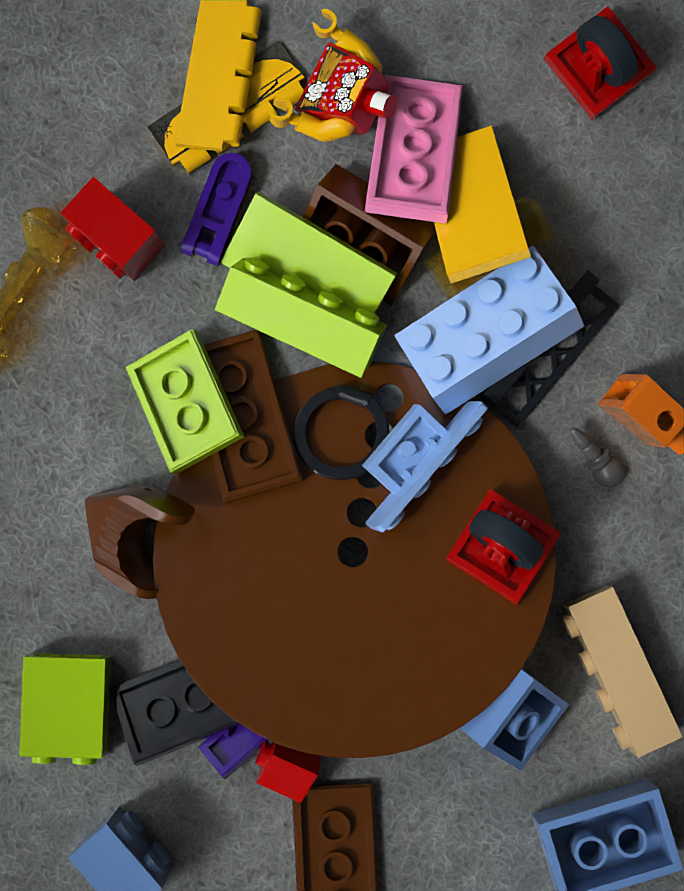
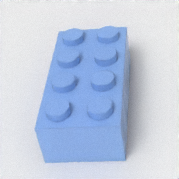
M534 246L529 248L530 258L497 268L394 335L432 398L445 415L584 327L577 307Z

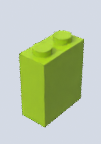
M30 653L23 657L19 756L32 757L31 762L37 764L55 763L56 758L59 757L72 758V763L77 765H92L97 763V759H102L108 753L111 655Z

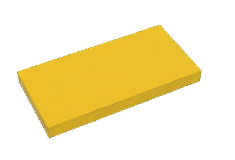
M492 125L457 137L446 224L434 222L445 269L451 284L531 257Z

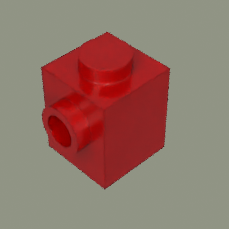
M265 741L255 761V764L260 766L256 783L301 803L318 776L322 756L304 753L279 745L273 741L271 743Z

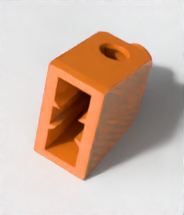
M621 374L597 405L645 444L662 448L668 446L676 454H684V408L648 375Z

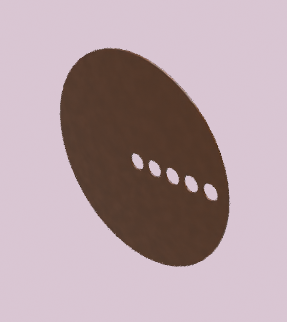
M377 361L371 362L362 378L329 363L274 380L303 482L225 504L211 456L178 474H173L166 492L192 505L195 512L192 520L184 525H172L157 521L153 554L155 588L159 589L156 596L167 635L183 666L194 682L213 703L244 727L279 745L304 753L333 758H368L388 756L412 750L439 740L467 724L489 707L506 690L534 649L546 621L553 594L556 570L555 546L517 605L446 561L447 555L490 489L553 527L545 491L536 470L522 446L507 427L487 409L481 416L483 422L480 427L470 436H464L455 447L457 453L454 458L444 467H438L429 478L431 484L420 497L412 498L403 509L405 511L404 517L394 528L386 529L382 533L371 529L369 526L363 528L356 527L347 518L349 505L356 499L365 498L372 501L376 508H378L391 492L382 484L372 489L365 488L357 481V478L349 480L328 479L316 474L304 464L295 447L294 425L297 415L306 401L324 389L342 386L343 384L372 393L374 398L378 388L391 384L400 388L404 395L403 404L399 409L393 412H385L388 424L392 428L399 423L414 404H420L445 428L468 401L477 400L471 398L445 415L432 398L415 369ZM343 400L326 403L312 415L308 423L306 437L309 449L318 460L334 467L354 465L363 460L372 450L365 440V433L368 427L375 423V420L370 412L361 406ZM350 537L361 539L368 548L367 559L357 567H348L338 558L339 545Z

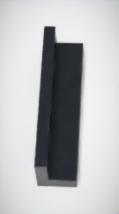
M589 270L577 280L567 294L577 307L579 315V305L589 293L607 308L597 319L582 320L584 325H591V327L583 336L582 329L576 331L577 343L572 349L555 351L554 345L549 348L550 351H545L537 356H550L552 373L546 380L530 381L528 366L534 360L532 359L488 387L480 396L516 427L519 426L619 306L618 303L596 286L600 279ZM566 355L565 358L557 366L556 356ZM524 372V381L515 382ZM541 385L531 397L530 386ZM525 386L526 404L516 415L499 400L510 387Z

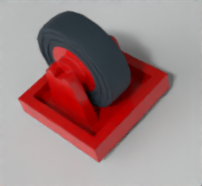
M609 6L586 21L570 36L547 52L544 57L545 62L591 120L595 119L647 79L657 69L656 65Z
M490 489L447 555L446 561L517 605L562 533Z

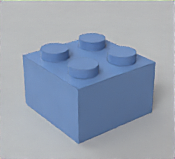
M521 669L506 690L489 707L460 729L485 750L521 771L569 704Z
M120 807L86 835L68 857L70 862L96 891H160L172 869L168 863L171 861V858L166 849L157 841L151 844L142 833L144 826L140 819L129 810L124 813Z

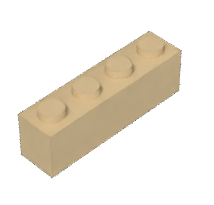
M604 585L563 604L567 614L561 616V620L570 638L578 637L584 650L578 653L580 662L588 676L595 674L601 688L595 691L604 712L612 711L618 725L613 727L612 730L621 749L626 750L629 748L630 752L639 758L682 738V734L614 588Z

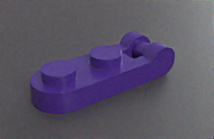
M226 153L218 157L212 165L184 237L181 253L191 257L197 254L207 258V263L219 267L251 184L252 173L250 164L243 156L236 153ZM203 229L216 233L212 243L200 239Z

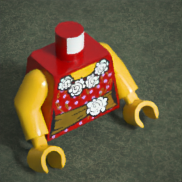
M322 9L321 14L326 19H329L332 25L327 29H322L313 22L314 31L318 37L323 39L332 37L336 42L335 44L327 43L294 109L297 113L293 112L292 103L288 99L277 97L274 99L273 105L284 109L287 114L285 116H277L274 113H269V120L277 128H283L289 124L294 125L295 131L327 143L349 137L351 133L361 135L367 133L376 116L385 119L393 117L398 102L395 95L388 93L390 83L382 75L383 65L372 48L348 28L344 31L337 26L336 15L331 10Z

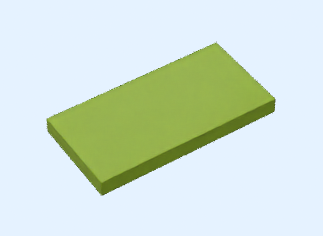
M261 192L255 193L220 262L230 268L242 258L245 260L247 258H254L266 263L269 266L268 270L282 277L283 275L295 276L304 281L305 287L317 293L322 291L332 293L341 298L342 304L354 310L362 308L376 313L398 274Z

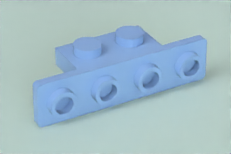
M468 401L444 428L420 404H414L362 465L391 492L366 521V524L371 529L382 533L386 529L394 528L404 517L405 511L403 509L412 498L420 497L431 484L429 478L438 467H444L454 458L457 453L455 447L464 436H470L480 427L483 422L481 416L488 407L481 401Z

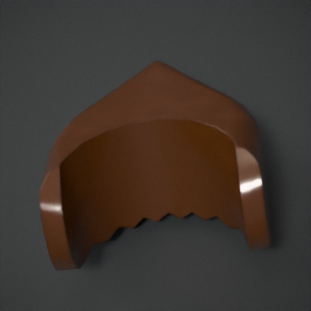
M146 485L131 486L88 496L85 499V510L91 548L97 570L108 581L133 596L143 599L157 598L156 594L159 589L155 588L153 563L145 547L146 525L150 518L172 525H184L192 520L195 512L194 507L160 488Z

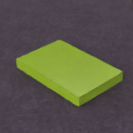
M191 329L126 366L128 375L170 473L178 474L244 438L198 331Z

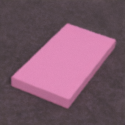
M385 75V79L390 83L388 93L396 96L398 104L395 114L390 119L378 117L365 212L446 224L463 85Z

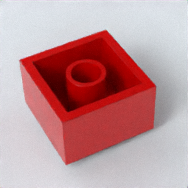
M94 176L60 213L69 223L65 230L89 253L97 248L99 252L95 256L119 279L126 274L135 281L165 247L157 232Z

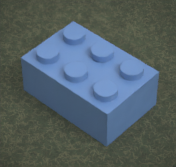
M648 779L532 814L555 891H615L683 870L659 788Z

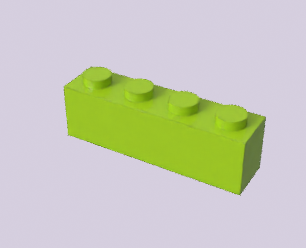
M242 258L230 267L215 311L362 378L372 362L387 327V324L379 321V317L375 313L362 308L354 310L342 304L343 301L338 296L329 292L322 291L317 293L305 287V282L292 275H283L282 277L269 271V266L266 263L254 258H247L246 260Z

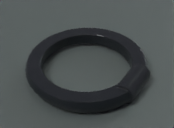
M346 384L327 388L313 395L302 406L294 425V443L301 460L316 474L333 480H349L367 473L368 471L362 465L389 434L386 414L381 405L372 397V393ZM335 400H343L366 408L374 418L377 428L375 444L370 453L360 462L347 467H334L321 462L310 451L307 443V426L312 415L321 406Z

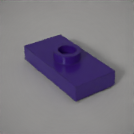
M240 724L208 737L198 748L222 778L226 780L251 758L265 741L268 742L269 740L255 734Z

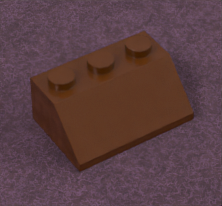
M335 164L318 183L303 218L397 272L396 278L383 299L385 303L391 306L436 231L434 222L365 212L369 183Z

